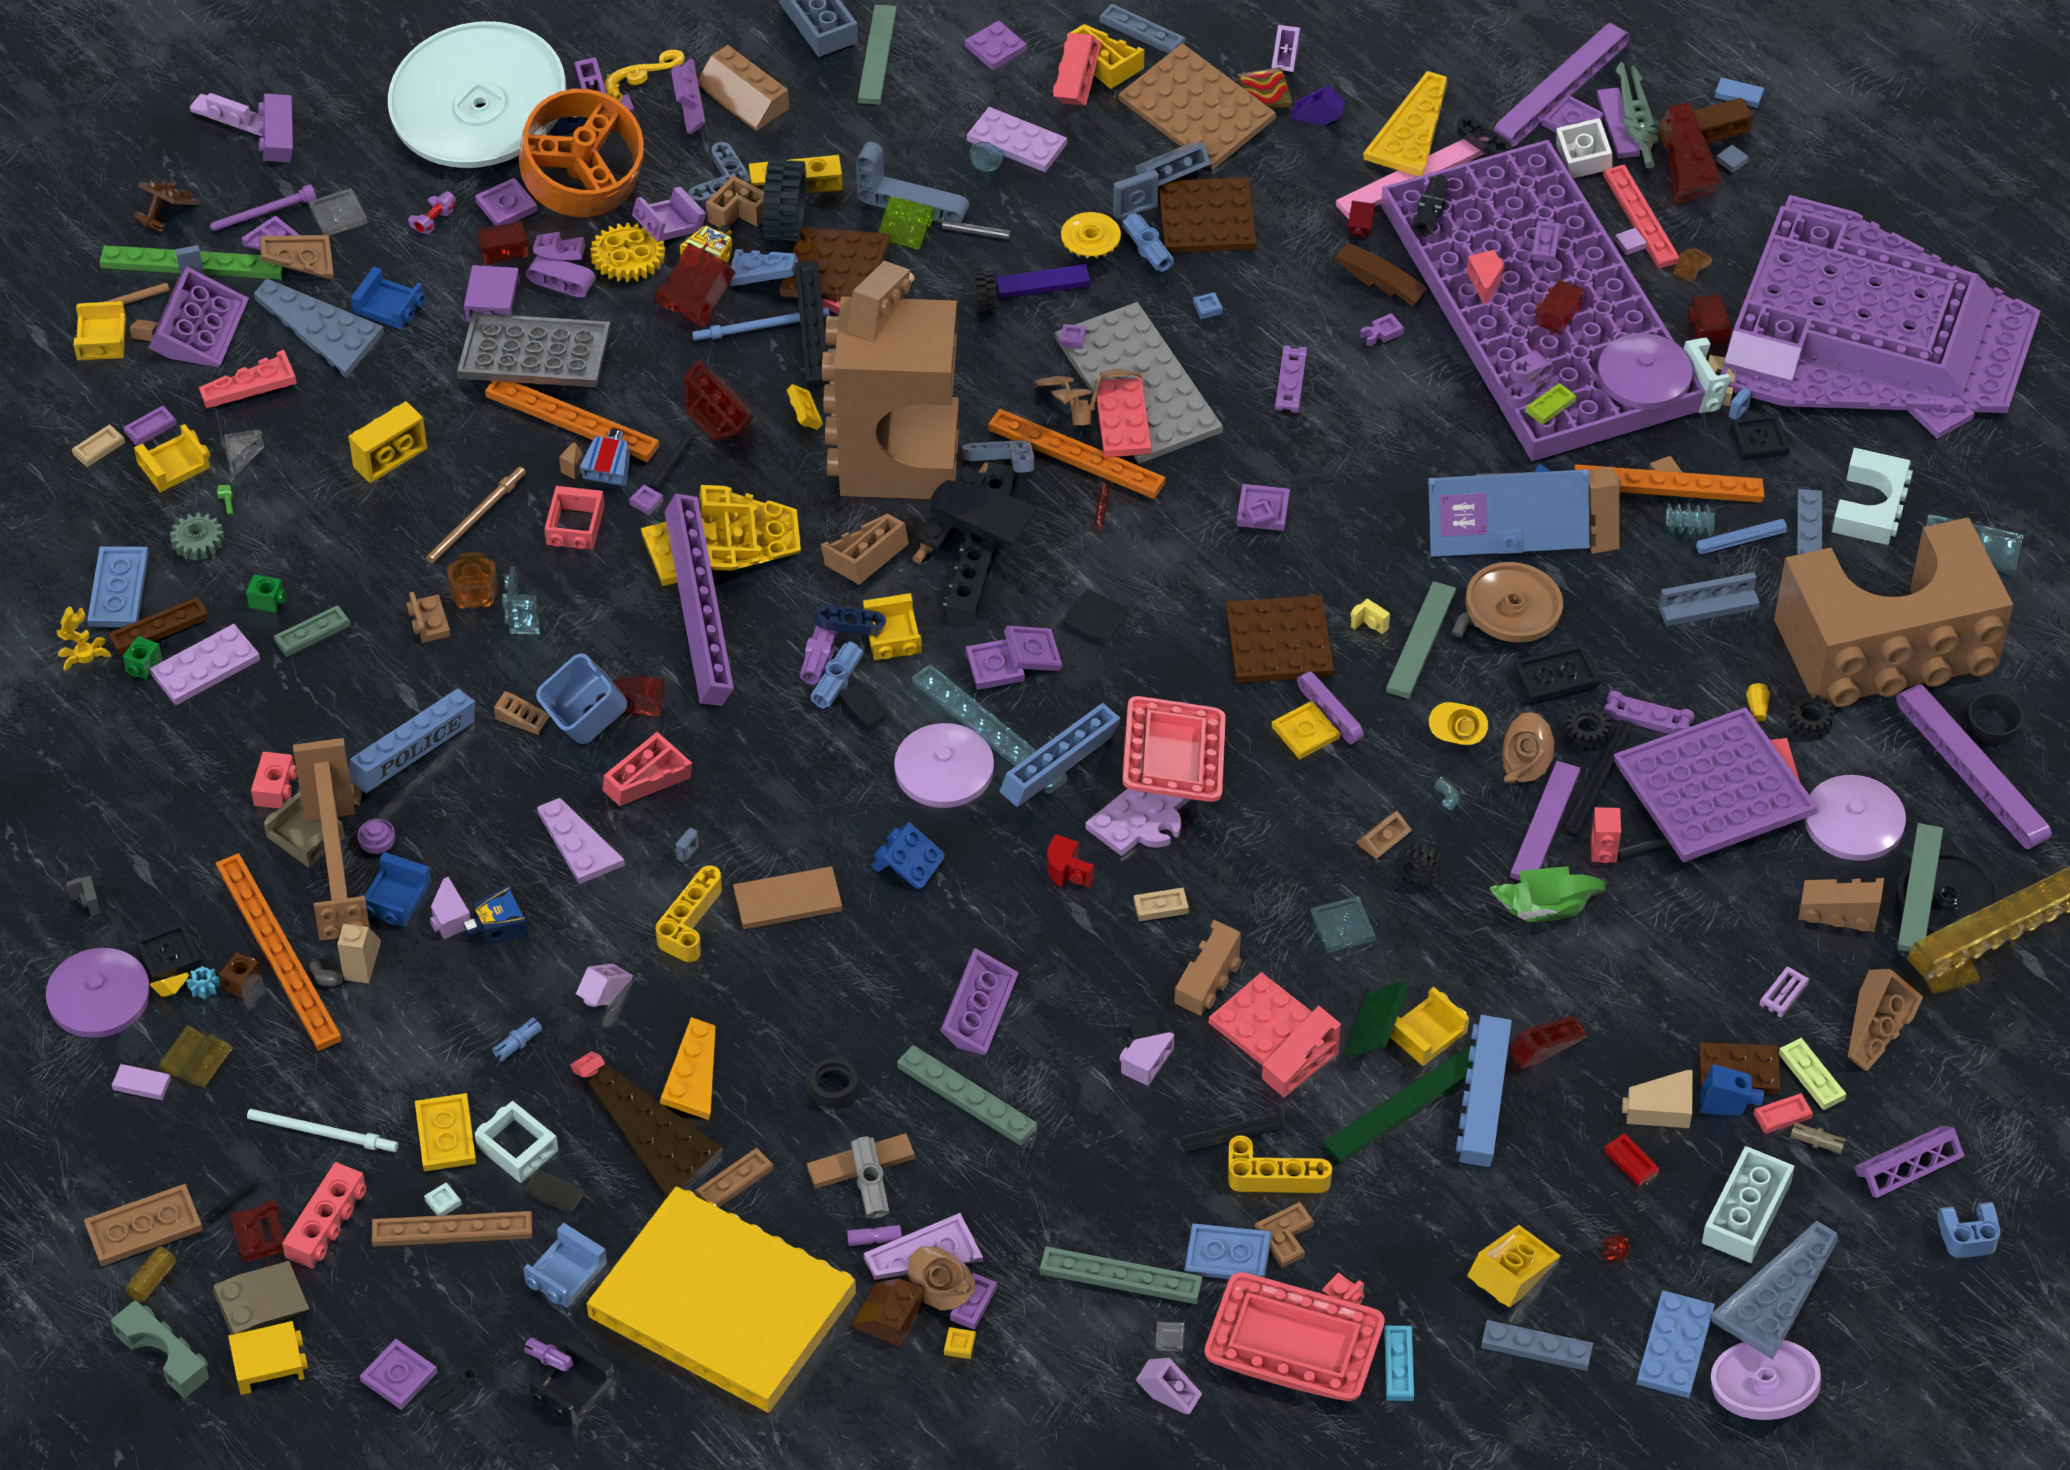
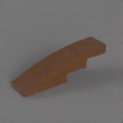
M1346 243L1334 258V260L1367 286L1371 287L1374 283L1390 297L1395 293L1412 307L1427 290L1424 285L1398 267L1352 244Z

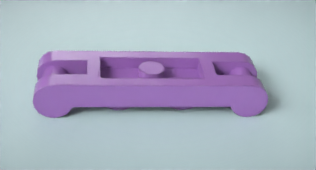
M1288 345L1283 346L1275 411L1286 409L1291 410L1292 413H1299L1307 347L1295 349ZM1290 357H1291V358H1298V361H1297V360H1289V359H1290Z
M1618 691L1609 692L1607 697L1608 704L1603 709L1606 712V716H1609L1610 719L1624 720L1632 725L1668 734L1689 728V724L1693 722L1695 716L1689 709L1680 711L1625 697Z

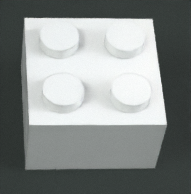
M1600 118L1556 128V145L1561 160L1572 178L1612 168V151Z

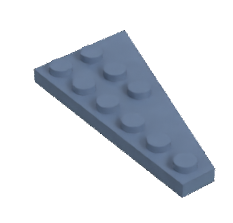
M266 279L254 293L255 300L271 314L278 316L286 327L292 328L295 331V335L317 354H322L332 367L336 366L345 378L348 377L384 333L383 326L269 279Z
M1816 1221L1711 1314V1322L1773 1360L1838 1241L1837 1233Z

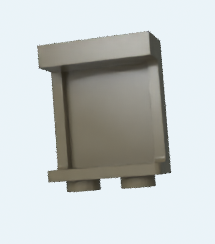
M300 792L294 797L289 798L275 813H271L265 820L264 825L267 837L308 868L326 854L321 819L305 821ZM338 820L341 841L345 838L343 824Z

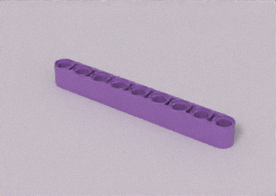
M1608 23L1496 124L1493 131L1507 140L1511 147L1516 146L1542 122L1545 116L1566 95L1571 96L1626 46L1630 37L1629 33L1612 23Z
M1917 684L1897 694V704L1902 712L2024 848L2031 849L2051 838V829L2046 821L1923 685Z

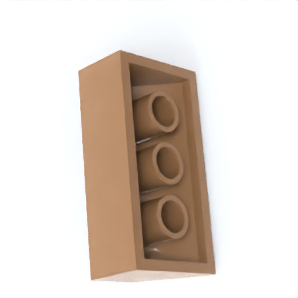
M726 45L710 57L698 78V86L702 91L756 131L789 109L788 89L729 45Z

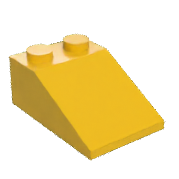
M1518 1225L1478 1253L1467 1277L1496 1297L1500 1303L1511 1307L1532 1289L1559 1260L1561 1255Z

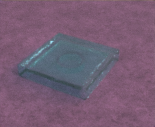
M1359 896L1311 908L1312 918L1327 953L1375 941L1376 935Z

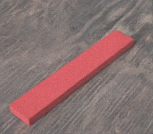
M1621 165L1604 170L1603 176L1632 226L1638 230L1647 242L1646 249L1657 268L1678 264L1680 257L1626 166Z

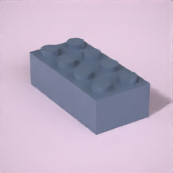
M779 0L780 5L818 57L858 43L857 22L840 0Z

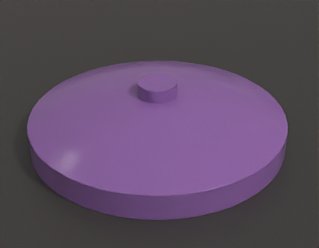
M1636 333L1620 337L1603 350L1599 359L1598 378L1602 388L1614 400L1632 408L1659 409L1670 406L1687 393L1692 381L1693 368L1687 353L1672 340L1655 334Z
M112 948L89 949L69 957L55 969L46 988V1001L53 1020L65 1031L88 1038L110 1036L125 1030L140 1018L150 999V983L142 964L132 955Z

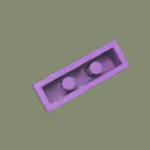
M264 93L263 102H259L258 116H262L258 126V133L262 134V138L259 139V151H263V161L290 163L293 150L291 96Z

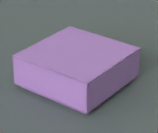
M1636 228L1615 235V241L1626 255L1646 248L1647 242Z

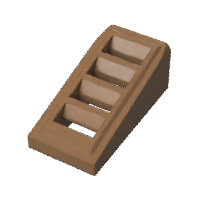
M506 691L494 707L495 719L537 735L541 733L550 719V715L545 711ZM535 717L538 718L535 724L531 723Z

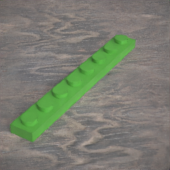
M104 245L100 259V266L104 269L180 273L176 250ZM200 251L204 275L282 280L285 267L261 261V255Z

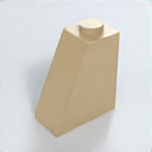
M343 924L337 946L343 977L346 981L370 982L381 941L369 927Z
M1685 1070L1629 1087L1628 1098L1623 1097L1622 1113H1627V1124L1690 1128L1692 1116V1070Z

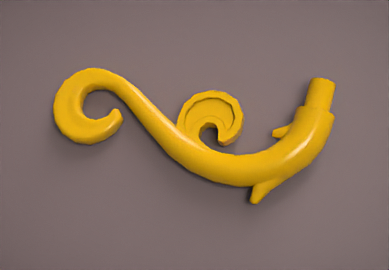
M668 50L660 55L659 63L628 66L612 74H607L604 81L606 94L621 101L623 95L618 89L620 86L618 83L621 80L627 78L629 84L638 85L648 79L647 72L671 69L676 65L681 66L685 60L683 52L680 50ZM674 59L670 63H665L667 60Z

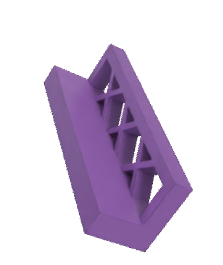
M1940 1126L1854 1166L1857 1176L1867 1179L1872 1196L1877 1198L1965 1156L1955 1128ZM1951 1141L1955 1153L1947 1157L1940 1154L1944 1143ZM1928 1152L1933 1156L1930 1164L1923 1167L1918 1163L1921 1155ZM1903 1162L1911 1165L1905 1177L1896 1175L1899 1165ZM1882 1172L1889 1175L1885 1186L1878 1189L1874 1176Z

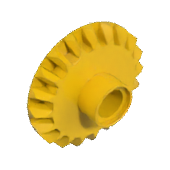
M1086 212L1071 217L1065 222L1061 230V240L1064 243V247L1069 249L1070 253H1076L1078 257L1085 255L1087 259L1089 256H1094L1097 259L1099 255L1106 256L1107 252L1113 253L1114 248L1118 247L1121 238L1118 224L1109 216L1096 212Z

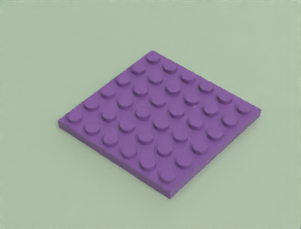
M1746 707L1614 754L1615 764L1682 862L1817 814V805Z

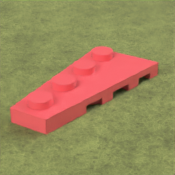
M284 350L277 352V357L270 360L267 357L258 361L257 366L250 369L246 367L237 370L235 376L221 377L199 387L205 407L209 408L241 400L249 396L263 394L271 390L285 388L289 385L297 384L286 353Z

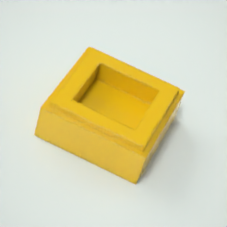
M949 1327L944 1355L971 1359L976 1331Z

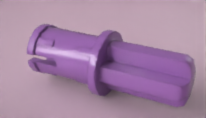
M530 1338L525 1344L532 1347V1350L524 1347L525 1353L540 1359L544 1365H552L562 1371H568L573 1365L571 1356L558 1351L556 1346L552 1344L546 1345L536 1338Z

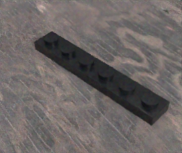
M817 259L795 263L806 383L808 386L830 383V381H822L823 352H828L819 263Z

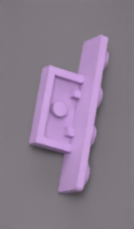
M212 93L208 96L200 94L190 106L191 112L262 136V134L258 133L259 120H262V116L249 111V106Z

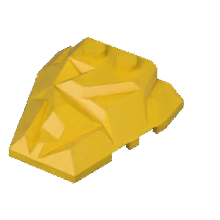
M701 485L699 508L711 570L731 571L800 553L797 509L769 500L763 503L754 500L753 495L748 493L744 497L732 493V488L726 486Z

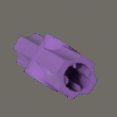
M816 625L813 637H809L807 641L805 660L800 672V679L804 680L806 684L815 685L821 680L826 664L832 660L834 641L838 631L824 630Z

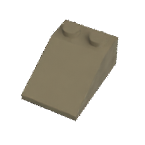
M289 1261L243 1273L213 1285L215 1298L231 1335L269 1327L309 1311L308 1304Z

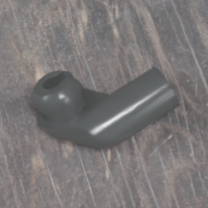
M1464 612L1459 616L1451 633L1462 638L1468 626H1478L1471 620L1468 612Z
M318 960L309 964V969L318 985L334 987L335 985L339 986L342 984L343 975L341 972L324 970L321 962Z

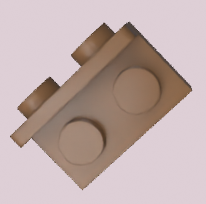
M410 592V602H406L409 616H414L415 620H412L414 633L420 634L422 643L449 637L450 629L439 594L416 600L414 592Z

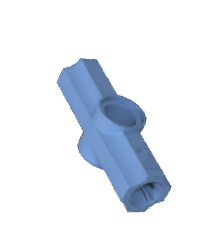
M1136 213L1128 215L1126 220L1123 221V227L1137 244L1138 253L1142 257L1147 258L1156 271H1161L1162 273L1169 270V267L1174 264V258L1159 240L1158 231L1149 227L1141 215Z
M852 642L844 643L836 657L826 664V672L811 694V701L816 706L823 709L830 707L838 693L848 686V678L863 656V650L857 644Z

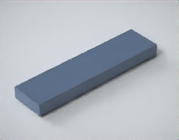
M1111 4L1100 15L1101 23L1167 54L1171 53L1182 43L1185 44V37L1114 4Z

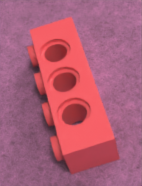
M337 1162L333 1164L283 1241L285 1258L313 1269L317 1262L325 1257L331 1240L337 1238L340 1226L344 1220L350 1218L353 1206L358 1199H362L366 1192L362 1172Z

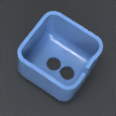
M585 654L573 656L538 688L536 694L537 700L556 724L579 744L590 743L622 715L627 708L625 696L607 674ZM606 694L601 700L598 701V698L601 695ZM593 705V707L585 713L586 708Z

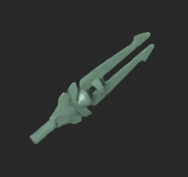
M1620 62L1616 73L1621 77L1625 117L1627 118L1623 119L1628 128V134L1636 141L1640 150H1642L1646 168L1654 167L1651 148L1653 144L1658 142V130L1651 127L1654 125V121L1640 81L1643 79L1637 69L1632 66L1630 69L1638 99L1632 101L1623 62ZM1639 107L1640 111L1635 112V108Z

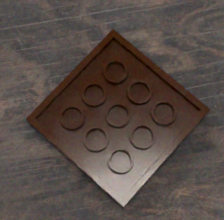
M1249 177L1175 180L1158 186L1164 246L1169 253L1256 250Z
M802 227L799 241L796 242L793 254L796 255L798 263L817 259L820 269L822 299L841 301V297H852L853 290L885 260L891 238L890 234ZM796 272L795 276L783 279L780 287L781 296L798 298Z
M1322 595L1226 602L1236 683L1297 679L1308 671L1312 672L1316 677L1334 676Z

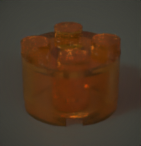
M468 552L459 555L453 564L452 562L449 564L447 570L450 594L456 605L460 608H476L493 604L494 598L498 593L495 563L485 558L484 554L478 552Z

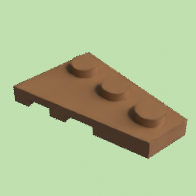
M329 235L260 236L261 261L333 279Z

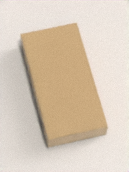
M109 424L72 448V452L86 467H89L124 444L125 440Z

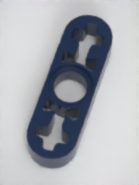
M829 605L819 607L814 619L815 624L824 630L871 636L880 635L886 624V618L880 612ZM851 617L855 619L856 623H847L844 618Z

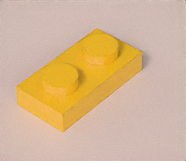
M792 384L787 389V392L791 399L790 403L796 411L797 420L805 427L808 426L818 430L823 425V422L810 392Z

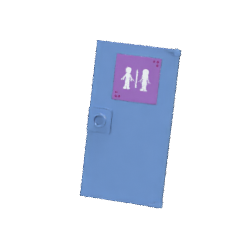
M1588 469L1428 478L1431 557L1589 548Z

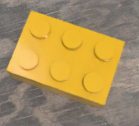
M406 401L348 436L353 467L369 483L374 482L427 449L423 417Z

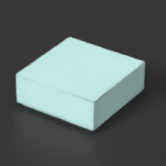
M447 1182L424 1196L426 1203L437 1216H444L462 1205L461 1199Z

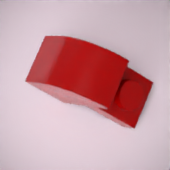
M1055 834L1048 847L1047 871L1052 881L1063 887L1067 879L1075 884L1090 887L1094 880V865L1077 859V841Z

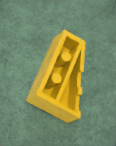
M1085 24L1070 32L1093 35L1101 42L1094 76L1110 89L1144 69V49L1140 47L1135 49L1127 46L1126 41L1121 39L1115 41L1108 38V34Z

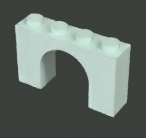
M1854 448L1847 481L1873 486L1881 490L1888 499L1881 504L1870 506L1840 499L1832 532L1889 545L1891 536L1896 537L1899 523L1895 522V519H1900L1904 505H1900V501L1905 502L1908 488L1904 486L1905 484L1910 485L1913 471L1909 470L1910 460Z

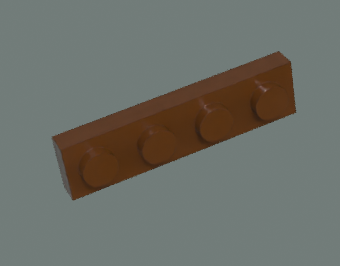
M195 597L108 634L110 641L120 656L126 653L137 636L154 642L205 621L209 617L199 597Z

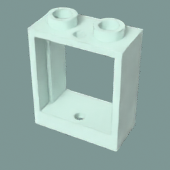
M513 1101L506 1107H501L492 1119L487 1123L481 1124L475 1132L477 1148L520 1183L558 1151L556 1135ZM514 1120L538 1138L534 1144L517 1158H514L492 1140Z

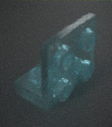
M510 566V574L505 575V589H508L507 594L503 593V608H507L505 609V624H509L510 633L539 634L540 622L536 595H519L516 566Z

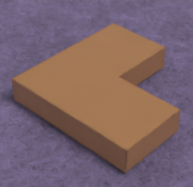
M1298 1202L1255 1223L1254 1229L1271 1231L1272 1238L1269 1251L1281 1268L1305 1257V1251L1294 1235L1313 1227L1314 1221L1301 1202Z

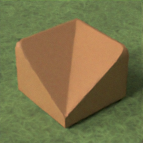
M573 442L559 458L561 473L576 480L581 474L580 465L584 455L578 445Z

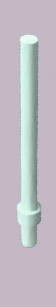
M249 1109L247 1118L251 1120L357 1143L371 1150L379 1148L396 1152L398 1149V1142L382 1139L379 1135L372 1133L364 1135L254 1109Z

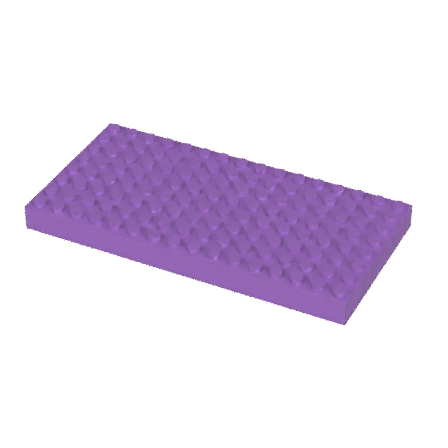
M1549 140L1382 187L1381 207L1531 461L1699 412L1705 390L1694 372L1687 393L1676 403L1659 409H1637L1626 406L1614 400L1602 388L1598 378V364L1601 353L1611 342L1620 337L1636 333L1655 334L1668 338L1673 342L1674 340ZM1442 175L1450 182L1442 216L1437 219L1432 234L1426 237L1418 236L1413 230V224L1418 213L1420 197L1422 193L1425 194L1430 178ZM1537 221L1560 223L1555 263L1532 260ZM1495 250L1498 258H1502L1505 270L1502 272L1501 283L1488 303L1483 304L1467 273L1468 256ZM1534 350L1538 351L1554 366L1548 391L1558 383H1561L1576 395V402L1543 425L1526 413V406L1530 403L1514 408L1505 402L1507 387L1516 383L1510 377L1512 362Z

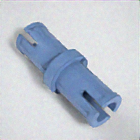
M531 1018L518 1030H512L509 1033V1037L492 1049L494 1055L497 1058L501 1056L499 1060L504 1061L517 1049H523L527 1041L542 1031L539 1022H535L536 1019Z

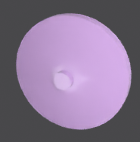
M933 724L914 731L903 740L895 756V776L901 789L913 800L931 807L950 808L971 802L987 789L994 772L993 754L985 739L975 731L957 724Z
M1859 775L1837 776L1819 784L1809 795L1818 809L1817 814L1804 818L1807 832L1819 847L1836 857L1853 861L1879 858L1894 849L1903 836L1906 823L1903 804L1889 787L1877 780Z
M1783 1340L1772 1360L1747 1343L1742 1342L1723 1352L1715 1361L1711 1371V1385L1717 1401L1730 1412L1750 1419L1772 1420L1791 1416L1809 1406L1820 1391L1821 1372L1815 1357L1808 1350L1795 1343Z

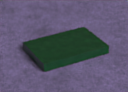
M1402 981L1366 994L1344 1051L1349 1058L1387 1046L1409 988L1405 982Z

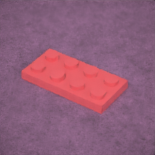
M1142 379L1102 380L1096 401L1104 457L1151 454Z

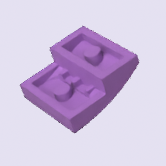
M560 232L537 235L533 252L540 256L557 260L582 259L585 248L584 237L561 240Z

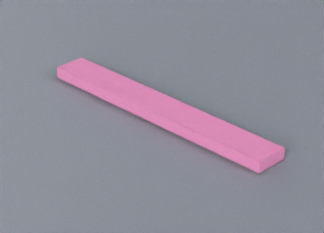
M1485 136L1478 138L1481 141L1489 140V138ZM1460 140L1429 155L1424 175L1467 163L1485 153L1466 140ZM1398 170L1336 200V207L1349 219L1352 201L1374 203L1376 207L1381 204L1383 186L1418 176Z

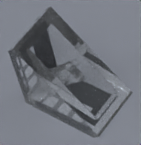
M252 430L224 435L232 476L235 477L264 448L261 431Z

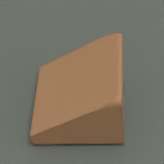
M138 319L130 327L132 339L151 341L159 322Z

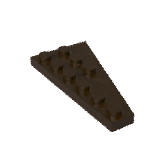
M607 1064L588 1081L590 1089L603 1108L609 1112L614 1124L622 1131L625 1140L644 1168L648 1169L655 1184L665 1194V1198L670 1195L676 1186L685 1190L722 1154V1147L660 1104V1102Z

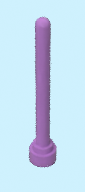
M311 184L303 186L302 190H299L297 194L211 223L210 228L213 231H217L299 202H307V204L316 202L314 189Z

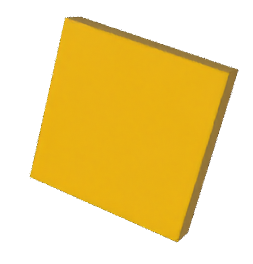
M1313 701L1272 721L1271 727L1299 759L1340 739V732Z

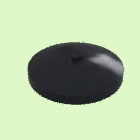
M1940 851L1926 934L1946 940H1961L1978 935L1992 924L1997 915L2000 904V890L1997 881L1992 873L1974 858L1957 852ZM1911 862L1903 870L1897 887V900L1902 913Z

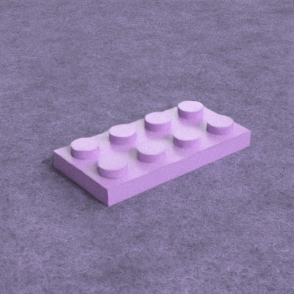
M988 107L967 134L968 142L1043 172L1047 171L1067 145L1066 137L991 107Z
M232 624L150 668V672L174 704L178 705L260 661V656L237 626Z

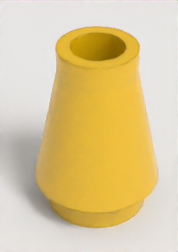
M1760 683L1750 685L1746 692L1751 715L1756 722H1762L1767 719L1766 714L1771 694L1768 687Z

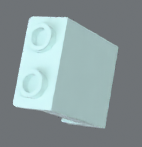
M1707 337L1686 341L1683 348L1691 360L1694 374L1705 390L1699 413L1713 412L1720 409L1730 381L1728 374L1716 375L1706 360L1710 347Z

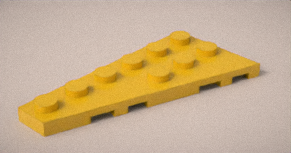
M1429 71L1424 74L1364 151V160L1415 176L1424 175L1447 86L1446 76Z

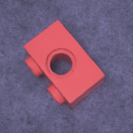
M272 752L262 753L251 789L254 806L279 809L284 805L286 799L288 800L291 797V782L297 777V769L292 755Z
M1595 807L1591 831V862H1617L1621 836L1620 808Z

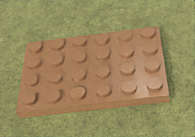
M1183 43L1118 94L1119 100L1179 146L1182 147L1191 142L1204 143L1211 163L1207 167L1211 170L1216 168L1276 119V112Z

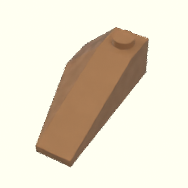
M1891 969L1869 970L1859 991L1848 1058L1864 1071H1868L1884 1053L1885 1046L1899 1036V1030L1913 1020L1923 998L1922 995Z

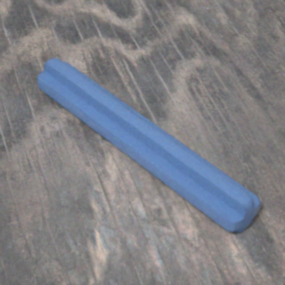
M1784 519L1759 524L1698 540L1696 548L1699 554L1709 553L1785 533L1787 525Z

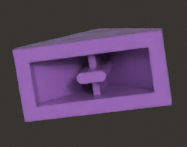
M1278 25L1272 69L1294 72L1300 46L1299 27Z

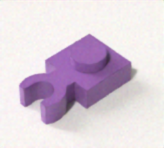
M1390 313L1372 321V327L1362 328L1360 330V337L1370 336L1367 338L1366 344L1367 346H1372L1378 339L1387 342L1403 335L1404 327Z

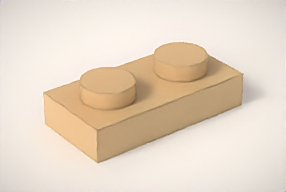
M1184 888L1134 895V905L1139 921L1188 914L1189 911Z

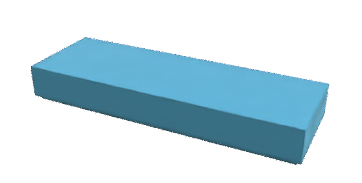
M1385 1326L1386 1401H1414L1412 1326Z

